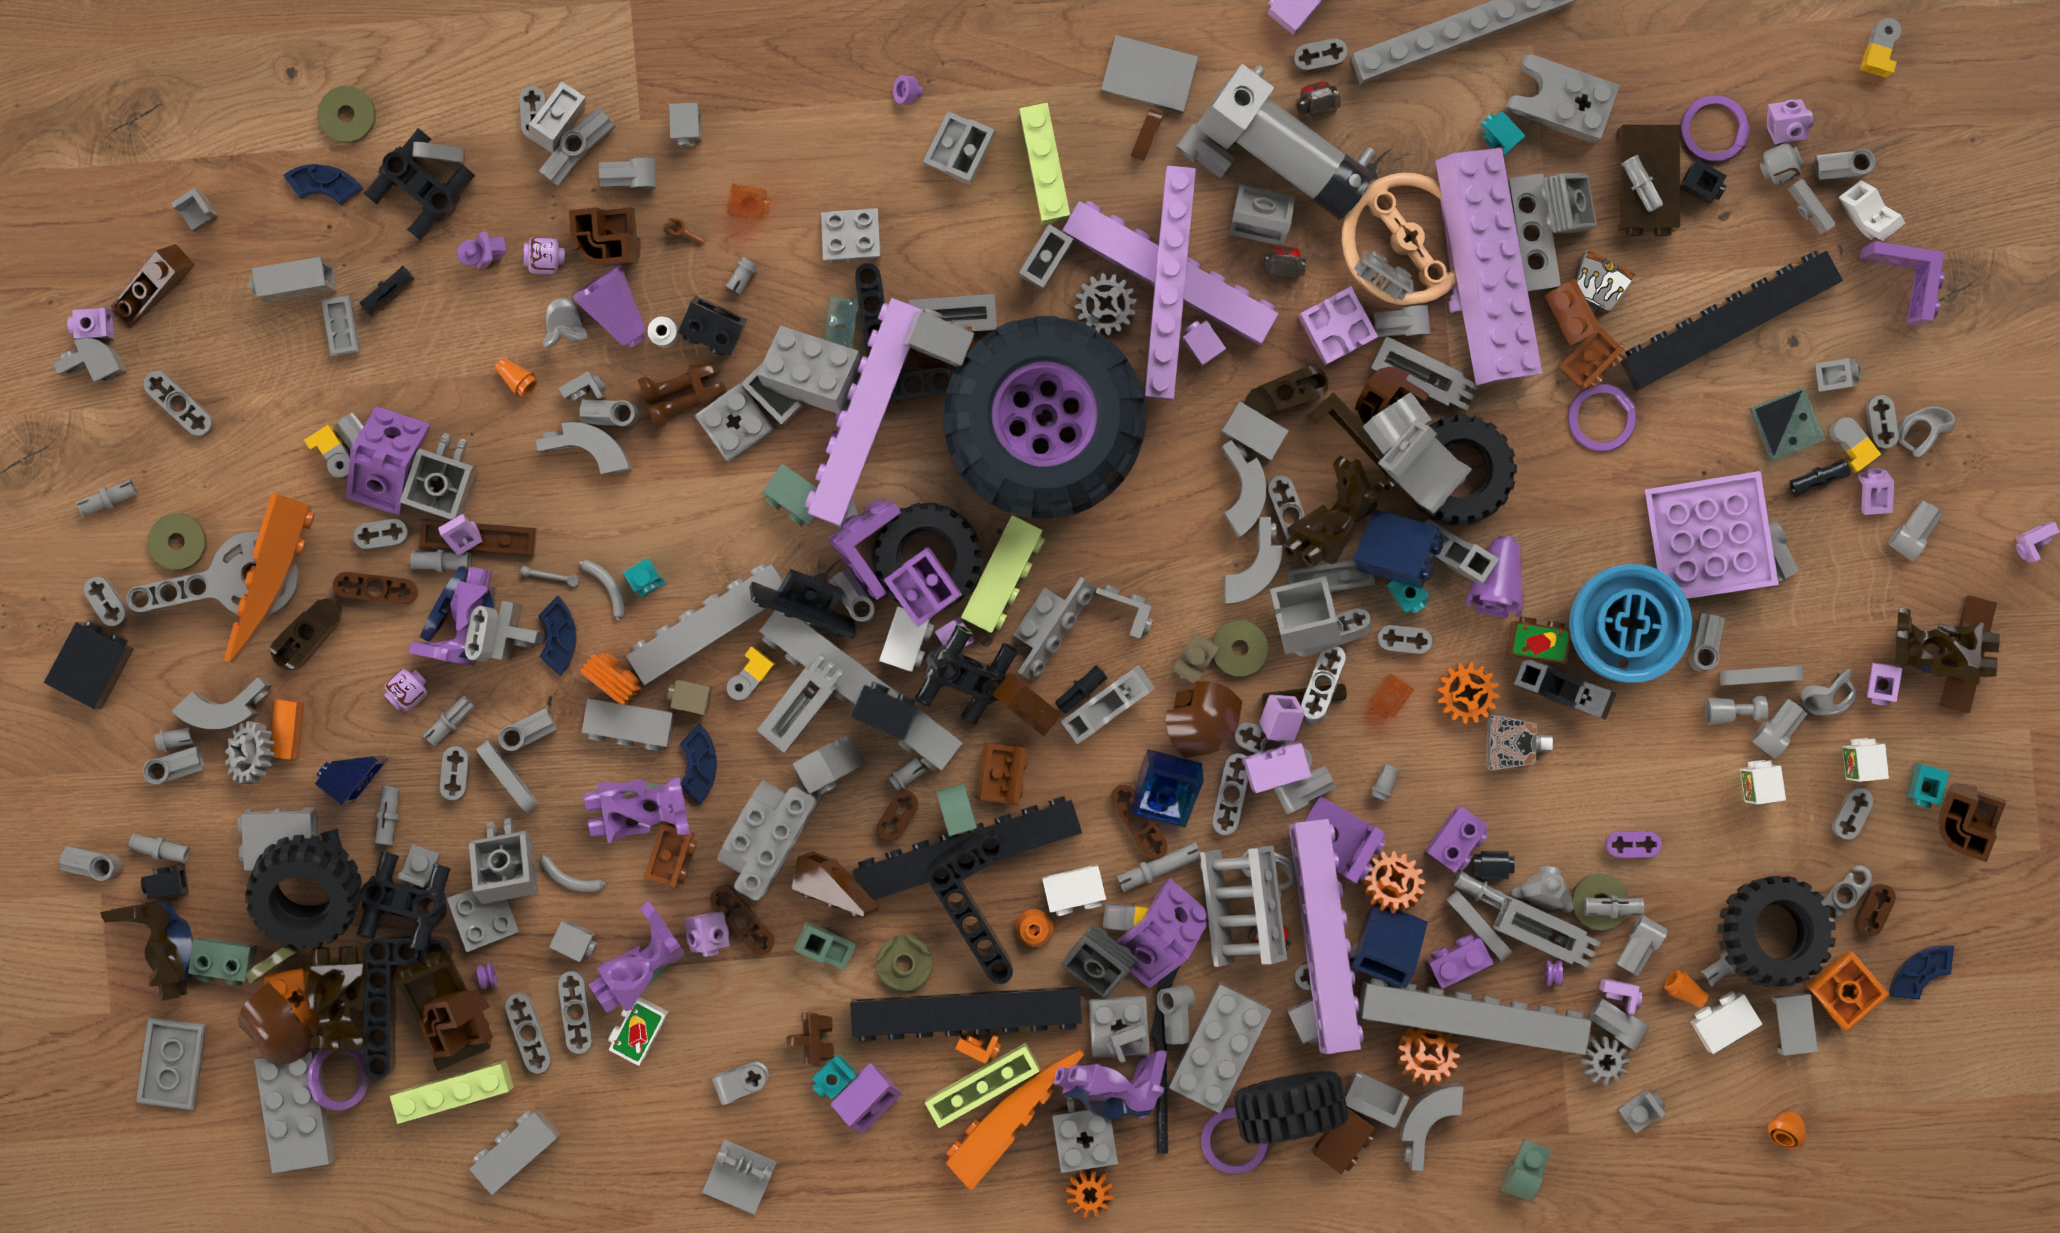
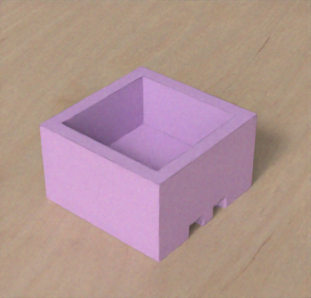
M1352 287L1305 310L1298 316L1324 367L1378 338Z
M1297 741L1280 746L1277 749H1270L1264 753L1261 752L1242 758L1251 789L1255 793L1311 777L1302 743Z

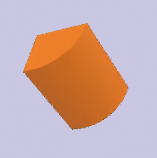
M274 699L271 725L272 734L270 737V741H274V745L271 747V752L275 753L273 757L282 759L299 758L305 702Z

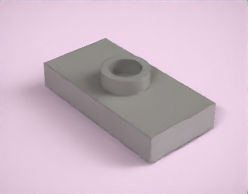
M1804 179L1799 180L1788 188L1790 194L1799 204L1797 209L1801 216L1806 220L1809 219L1820 235L1835 226L1834 220Z
M347 295L321 300L330 356L336 357L361 352L351 296Z

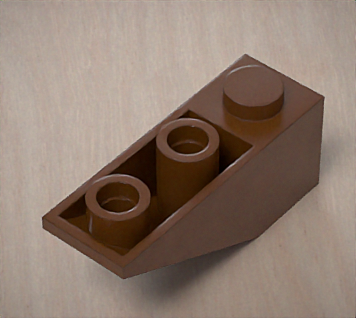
M177 244L156 250L111 305V308L129 327H132L180 284L195 264Z
M814 851L797 857L792 889L801 892L803 897L819 899L826 902L825 904L831 908L848 910L852 916L860 918L879 910V905L837 860Z

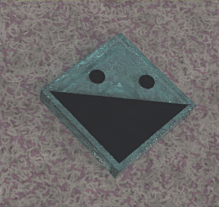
M1804 387L1749 408L1770 461L1825 440Z

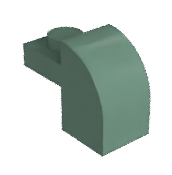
M965 783L937 790L949 836L977 828Z
M805 922L793 949L797 953L820 963L824 961L844 970L856 944L828 931L824 927L811 922Z
M1523 1138L1514 1163L1509 1162L1500 1190L1531 1202L1542 1184V1175L1552 1150Z

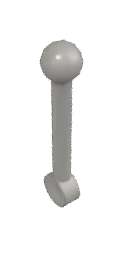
M527 566L520 568V574L523 577L531 575L567 582L571 587L576 586L579 582V578L575 574L567 577L530 570Z

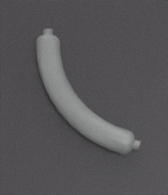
M589 560L580 561L579 566H582V570L597 577L607 588L612 600L613 616L616 617V620H621V617L624 616V601L616 581L598 564Z
M545 854L541 856L540 864L553 880L564 887L581 892L601 891L603 886H606L605 881L602 882L599 879L586 881L572 878L558 869L549 856H545Z

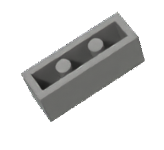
M588 698L582 733H588V739L605 742L606 737L617 738L616 744L634 746L635 741L645 743V749L662 751V746H670L675 712L628 704L620 705L616 702Z
M539 1109L533 1114L529 1110L526 1111L515 1121L519 1125L515 1130L510 1133L506 1129L494 1139L497 1145L491 1151L484 1148L472 1159L476 1164L469 1170L491 1195L561 1135Z

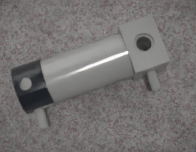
M1241 64L1224 83L1195 127L1225 149H1228L1234 142L1238 143L1310 196L1315 203L1341 220L1358 203L1374 176L1366 167L1375 155V151L1370 147H1366L1357 161L1347 153L1344 154L1268 98L1274 87L1262 79L1265 73L1263 67L1255 66L1252 71L1244 64Z

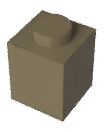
M676 680L675 685L670 684L667 701L671 702L670 708L706 715L712 686Z

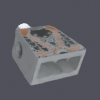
M1489 715L1487 717L1486 769L1497 770L1536 764V752H1552V735H1537L1536 723L1496 715Z

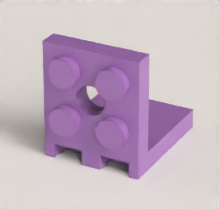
M1877 241L1861 248L1859 260L1915 269L1907 325L1919 327L1933 321L1934 317L1938 316L1940 301L1937 300L1938 289H1941L1944 283V272H1941L1944 252Z
M376 406L350 450L346 498L400 516L404 509V504L400 503L407 482L408 469L429 433L430 424ZM387 435H395L397 437L393 439L387 437ZM372 480L380 482L382 486L376 485Z
M876 498L864 507L865 512L858 517L852 515L844 520L842 528L828 538L865 592L877 600L885 595L886 591L859 554L855 545L901 513L894 502L884 498L881 500Z
M1318 796L1304 822L1329 819V824H1332L1338 832L1337 839L1332 842L1333 853H1336L1339 859V869L1336 871L1357 883L1359 878L1364 880L1372 866L1368 862L1373 853L1378 855L1386 842L1383 838L1385 832L1366 823L1327 799Z
M1169 878L1165 881L1143 920L1115 941L1119 945L1127 947L1137 958L1130 972L1150 988L1187 961L1209 922L1208 913L1201 904ZM1175 913L1180 916L1181 922L1175 918ZM1142 952L1147 953L1150 957L1145 956Z

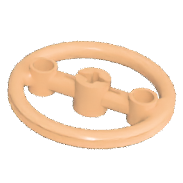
M1417 173L1390 174L1369 184L1358 203L1345 215L1342 227L1343 254L1355 279L1372 295L1397 305L1412 306L1425 304L1446 294L1457 284L1455 267L1447 273L1446 267L1442 262L1433 260L1423 246L1425 240L1423 229L1416 223H1406L1395 207L1396 199L1394 195L1388 192V189L1398 186H1413L1424 189L1442 200L1440 183L1431 177ZM1377 198L1386 201L1388 205L1386 211L1378 207ZM1366 205L1369 206L1370 213L1377 218H1381L1392 232L1390 238L1392 249L1399 255H1408L1419 269V279L1423 285L1427 286L1426 290L1413 292V294L1408 292L1403 300L1399 298L1395 300L1384 292L1386 286L1380 290L1379 282L1374 286L1371 284L1374 278L1368 282L1357 275L1358 272L1354 270V267L1360 258L1356 249L1355 229L1361 211ZM1407 235H1409L1412 239L1408 243H1406L1403 239ZM1428 267L1434 268L1437 271V280H1433L1428 276Z

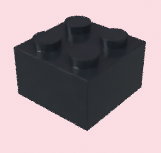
M872 682L871 686L864 685L850 717L905 740L919 710V707L914 705L916 700L899 693L898 697H894L888 694L890 688L876 682Z

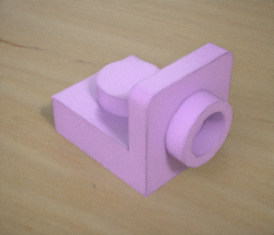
M1872 468L1867 472L1858 473V479L1862 483L1861 511L1863 514L1893 513L1894 480L1889 473L1879 468Z
M464 514L438 528L440 535L458 556L482 542L477 525L474 521L470 522Z
M2045 522L2015 537L2018 542L2016 544L2017 552L2023 560L2026 559L2028 563L2041 560L2036 547L2053 541L2051 536L2060 532L2056 523Z
M1600 979L1599 989L1606 992L1607 998L1623 1000V996H1626L1624 1007L1626 1013L1634 1015L1635 1010L1640 1008L1642 992H1639V986L1611 979Z

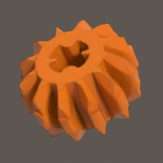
M1091 1169L1090 1177H1086L1085 1171L1080 1170L1081 1180L1075 1176L1070 1178V1181L1076 1187H1066V1192L1073 1194V1196L1066 1199L1067 1204L1077 1203L1073 1208L1075 1214L1084 1208V1218L1089 1217V1210H1093L1094 1215L1100 1217L1098 1207L1100 1206L1103 1210L1108 1211L1110 1207L1104 1200H1114V1195L1106 1192L1113 1188V1184L1111 1182L1103 1184L1107 1178L1105 1173H1102L1096 1179V1169ZM1090 1187L1095 1188L1096 1197L1094 1199H1091V1196H1089V1199L1084 1198L1085 1188H1088L1089 1191Z

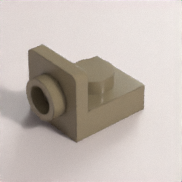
M1194 633L1179 655L1172 670L1182 679L1195 684V682L1199 681L1219 647L1199 634Z

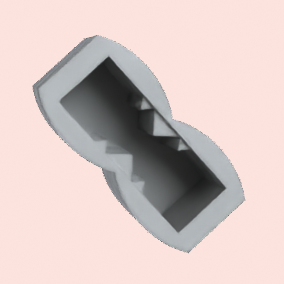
M1409 393L1371 418L1363 428L1381 452L1385 454L1415 420L1427 425L1432 419L1414 395Z

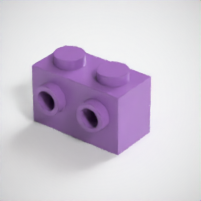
M1457 805L1427 846L1425 852L1456 873L1458 869L1463 870L1472 858L1469 853L1474 846L1480 847L1489 834L1486 830L1489 826L1462 806Z
M1466 935L1456 941L1457 945L1449 949L1442 947L1430 954L1431 958L1425 960L1438 987L1441 989L1448 987L1494 964L1479 936Z
M870 1063L858 1073L857 1077L847 1088L842 1089L838 1093L837 1098L831 1105L850 1128L864 1134L903 1093L883 1070Z

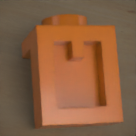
M994 1033L986 1048L982 1047L983 1041L967 1035L966 1038L960 1036L955 1049L986 1064L989 1058L995 1059L1001 1044L997 1043L999 1036Z

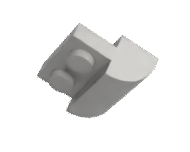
M948 111L923 163L950 175L957 181L971 185L997 132L979 122L965 119Z

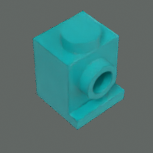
M1503 111L1497 116L1491 113L1479 124L1483 128L1482 132L1485 134L1483 138L1486 143L1493 149L1502 148L1503 157L1526 136Z
M646 558L623 572L633 591L638 593L641 598L666 584L650 558Z
M1392 580L1384 585L1404 613L1411 610L1415 614L1428 605L1425 599L1430 595L1424 587L1420 589ZM1408 587L1413 588L1415 591L1413 598H1408L1405 595V590Z
M1914 764V772L1907 797L1914 799V805L1929 809L1931 804L1941 805L1949 771L1922 764ZM1924 781L1928 783V790L1926 792L1921 791Z
M837 1053L833 1059L827 1062L812 1077V1080L815 1082L812 1087L822 1098L828 1095L832 1100L858 1073ZM830 1074L835 1075L837 1083L829 1084L827 1076Z

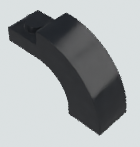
M1524 658L1514 685L1536 695L1604 720L1607 719L1617 694L1611 690L1579 680Z

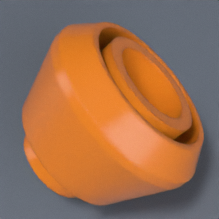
M1030 909L1023 912L1017 918L1015 934L1024 946L1039 948L1047 944L1052 938L1054 931L1053 922L1044 911Z
M1795 1112L1780 1113L1767 1126L1771 1140L1783 1148L1795 1149L1804 1145L1806 1141L1805 1122Z

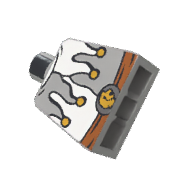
M1586 250L1581 256L1575 279L1593 314L1595 311L1606 314L1613 308L1633 281L1636 273L1590 250Z

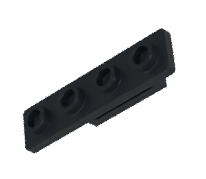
M793 569L789 570L778 591L756 582H752L749 586L751 601L759 607L771 608L779 611L786 617H795L803 620L810 626L830 630L840 637L846 636L854 639L856 636L854 620L833 612L843 595L842 588Z

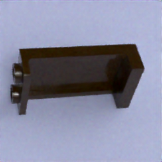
M1622 125L1618 128V141H1621V164L1638 155L1648 176L1653 177L1651 182L1660 196L1663 205L1655 211L1648 212L1636 189L1632 190L1633 184L1621 165V222L1618 225V231H1626V236H1642L1643 231H1654V236H1671L1672 231L1680 228V125Z
M1333 392L1308 417L1316 424L1329 413L1385 474L1374 488L1377 491L1382 488L1386 490L1392 488L1397 482L1378 464L1387 453L1383 454L1363 428L1364 424Z
M448 950L442 953L438 951L430 953L424 957L423 961L414 965L408 963L397 969L393 979L395 988H400L419 1027V1022L423 1020V1006L440 996L467 991ZM491 1040L482 1044L467 1045L452 1056L433 1058V1063L437 1071H440L490 1049Z

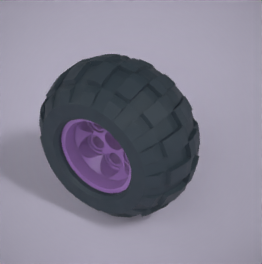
M1036 316L1018 321L1014 320L997 327L981 340H978L967 351L962 366H957L952 374L944 403L943 426L947 446L955 466L967 484L982 498L997 508L1032 519H1053L1075 515L1092 508L1111 495L1125 480L1135 464L1145 433L1144 395L1139 379L1128 362L1127 357L1115 344L1097 332L1096 329L1079 321L1075 322L1057 318L1058 316ZM1045 382H1051L1057 388L1056 393L1051 397H1046L1040 392V386ZM1018 393H1025L1030 398L1029 404L1024 408L1015 406L1013 402L1015 395ZM1069 399L1077 401L1080 407L1078 412L1072 415L1067 414L1063 410L1064 402ZM1043 411L1049 412L1053 417V421L1047 422L1046 426H1040L1036 421V417L1041 416ZM1017 421L1024 423L1026 426V432L1019 437L1013 436L1009 430L1011 424ZM1064 428L1073 429L1076 434L1075 440L1071 443L1062 442L1059 437L1060 431ZM1035 440H1046L1049 444V450L1044 454L1034 452L1032 445Z

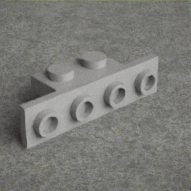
M1080 577L1066 600H1063L1044 587L1013 634L1033 648L1018 670L1019 674L1034 683L1037 677L1044 672L1047 662L1053 653L1060 648L1061 641L1069 629L1076 624L1077 617L1083 608L1092 600L1093 593L1097 589L1095 586Z

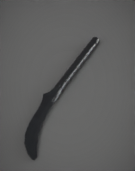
M1180 966L1158 982L1157 994L1162 989L1172 987ZM1156 996L1155 1018L1150 1033L1154 1038L1155 1050L1166 1051L1164 1013L1158 1008ZM1167 1056L1160 1086L1165 1089L1156 1101L1157 1153L1159 1154L1168 1153Z

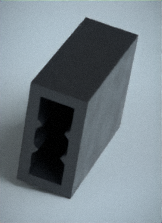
M87 620L86 623L75 622L43 683L92 709H103L134 648L126 645L128 642L126 638L115 633L109 636L102 632L103 627Z

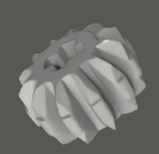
M1602 1036L1600 1045L1595 1039H1592L1590 1043L1593 1049L1587 1048L1586 1051L1589 1057L1580 1059L1581 1064L1589 1065L1583 1070V1073L1586 1076L1593 1074L1591 1081L1595 1084L1601 1079L1602 1084L1608 1086L1610 1077L1615 1083H1619L1620 1078L1617 1073L1620 1072L1623 1075L1628 1073L1622 1067V1064L1630 1063L1629 1058L1622 1057L1626 1054L1627 1049L1624 1046L1618 1048L1619 1041L1617 1039H1613L1609 1044L1608 1038ZM1606 1055L1611 1059V1062H1607L1604 1068L1599 1063V1060H1603Z

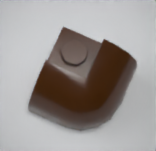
M595 207L569 210L572 244L574 250L579 253L582 259L597 266L637 263L640 257L641 241L637 237L635 208L602 210Z
M1396 367L1380 368L1366 383L1356 402L1355 410H1358L1360 418L1366 424L1375 415L1409 393H1412L1424 408V404L1430 394L1407 380L1410 372Z
M1209 681L1195 682L1194 689L1177 692L1174 709L1166 710L1167 732L1172 744L1184 758L1219 751L1218 746L1225 742L1230 734H1236L1243 701L1228 687Z
M1959 783L1951 784L1939 814L1938 827L1941 837L1948 844V847L1954 851L1987 862L1997 837L1996 828L2006 805V800L1977 791V787Z
M268 982L255 992L242 1007L238 1018L239 1027L257 1044L264 1059L281 1065L294 1063L314 1049L309 1047L312 1033L305 1022L301 1023L292 1010L293 1006Z
M468 990L440 996L423 1006V1020L419 1024L433 1058L452 1056L467 1045L486 1043L493 1038L489 1023L483 1014V1011L489 1008L490 1005L482 995Z

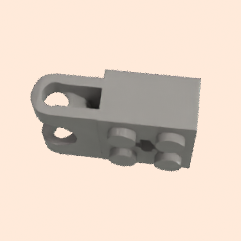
M1531 54L1524 56L1521 62V69L1524 73L1536 79L1539 85V92L1534 97H1523L1520 95L1511 97L1506 105L1507 111L1516 116L1542 124V126L1596 144L1603 135L1620 85ZM1575 101H1583L1586 107L1580 111L1578 109L1579 104L1575 103Z

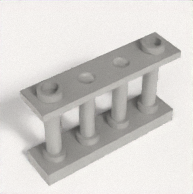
M1273 845L1248 849L1249 857L1222 859L1221 849L1200 853V867L1203 872L1211 938V955L1214 967L1235 963L1234 956L1260 954L1262 964H1273L1287 960ZM1250 868L1252 885L1225 887L1224 870ZM1228 898H1254L1256 914L1229 916ZM1257 926L1259 943L1232 944L1230 927Z

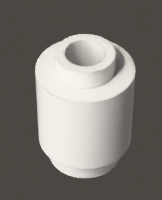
M657 317L650 322L648 335L657 346L668 348L673 346L679 339V329L671 319ZM666 326L667 333L664 336H659L658 330Z

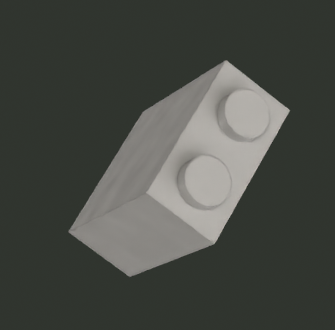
M322 257L252 268L253 276L250 277L251 290L253 294L256 293L258 298L269 303L337 292L333 264Z

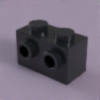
M695 296L690 302L678 333L684 335L683 338L690 343H702L710 347L709 350L717 355L725 356L726 354L731 356L748 319Z

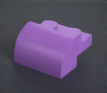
M929 547L884 579L917 627L962 596L960 590Z

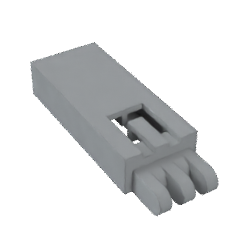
M995 294L909 300V305L924 311L926 308L939 310V313L942 314L941 319L951 323L952 320H957L968 325V327L972 326L973 333L992 332L997 328Z
M1387 336L1384 338L1369 369L1374 373L1380 368L1396 367L1408 371L1410 374L1407 380L1430 394L1428 399L1445 407L1451 404L1466 412L1470 406L1461 402V397L1469 401H1473L1475 397L1465 391L1466 387L1477 391L1479 385L1476 386V383L1462 377L1464 373ZM1432 371L1449 379L1448 383H1445L1437 378L1434 386L1427 383Z
M822 654L813 664L810 663L802 671L757 729L760 734L784 753L837 688L836 681L843 674L841 669L836 670L833 676L829 674L830 670L834 667L831 661L822 669L820 665L826 658ZM810 680L813 683L807 690L813 694L818 687L820 688L813 698L803 691Z
M1508 895L1492 927L1570 964L1577 962L1590 968L1592 963L1587 959H1582L1584 953L1593 958L1596 955V952L1587 948L1589 943L1594 947H1599L1601 944L1600 941L1587 936L1586 931ZM1552 929L1569 936L1565 938L1557 934L1555 937V941L1565 945L1564 948L1548 941V937L1552 936Z

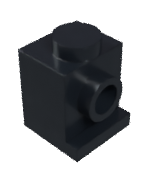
M1696 159L1691 163L1682 179L1680 190H1684L1709 204L1714 199L1719 200L1727 187V185L1723 184L1727 175ZM1700 180H1705L1707 182V189H1703L1699 186L1698 183Z
M185 864L171 866L172 872L170 867L152 869L153 875L141 877V888L143 893L147 894V900L189 892Z

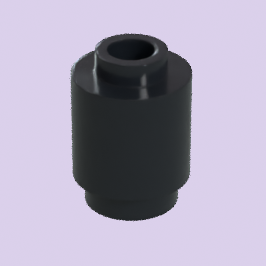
M1481 851L1480 854H1473L1474 877H1481V880L1509 879V874L1515 873L1514 856H1509L1508 851Z

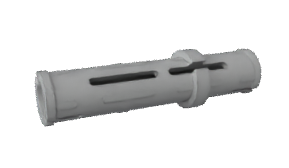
M1196 842L1147 864L1145 861L1139 863L1140 867L1117 875L1119 884L1131 879L1121 884L1123 892L1145 882L1150 884L1154 878L1201 859L1200 850L1188 855L1198 850Z

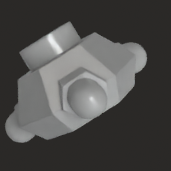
M1540 867L1539 873L1533 874L1522 886L1515 887L1511 891L1513 898L1517 900L1526 899L1531 906L1550 911L1561 908L1566 913L1574 910L1573 899L1562 877V871L1555 867Z

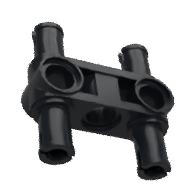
M417 128L403 147H396L393 152L385 155L378 171L379 176L363 194L378 205L393 185L395 187L397 185L423 205V212L407 229L422 241L423 237L436 222L440 223V221L454 213L456 205L460 201L461 196L459 194L476 175L461 164L446 184L438 182L416 163V157H412L414 142L429 143L432 140L422 130ZM403 160V169L398 173H393L391 169L393 162ZM440 196H447L448 203L446 207L436 209V199Z
M957 624L946 645H942L929 653L926 659L928 667L925 671L927 678L914 698L922 705L930 707L941 686L945 685L972 695L961 716L965 721L976 725L987 704L998 701L992 694L1008 676L1007 670L1019 652L1013 646L1003 643L992 664H986L960 654L973 633L968 628Z
M381 851L375 876H371L361 889V906L364 913L356 935L375 939L381 915L387 913L416 922L408 947L427 952L433 927L436 928L447 913L445 903L447 897H445L444 889L451 868L433 864L427 888H423V890L391 881L399 856ZM381 889V897L374 901L375 893ZM433 902V910L426 914L427 905Z

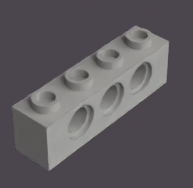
M1543 173L1509 178L1508 185L1528 294L1554 290L1560 287L1561 283L1553 233L1547 224L1548 203L1542 195V186L1544 185ZM1520 200H1528L1532 204L1531 213H1524L1520 210ZM1524 228L1535 230L1537 234L1536 241L1531 242L1524 238ZM1529 256H1536L1540 259L1541 268L1539 270L1529 267Z

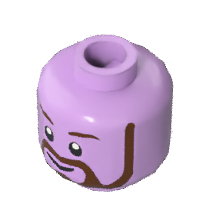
M532 237L529 243H524L523 266H528L529 272L533 274H555L558 270V265H564L565 249L559 248L556 238Z
M401 669L386 682V693L384 696L398 711L401 709L410 711L427 696V691L423 686L427 681L416 670L410 673L406 669Z

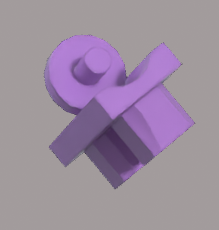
M488 232L478 233L473 241H464L457 249L459 261L466 266L477 264V270L486 269L492 261L501 260L502 255L506 254L504 237L489 238Z

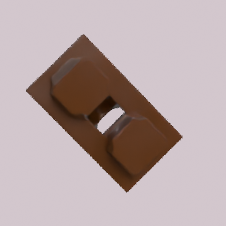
M802 1012L803 1034L788 1035L786 1043L787 1045L791 1044V1046L804 1045L805 1064L821 1066V1061L834 1058L833 1044L830 1042L820 1043L819 1033L832 1032V1017L818 1015L814 1012Z

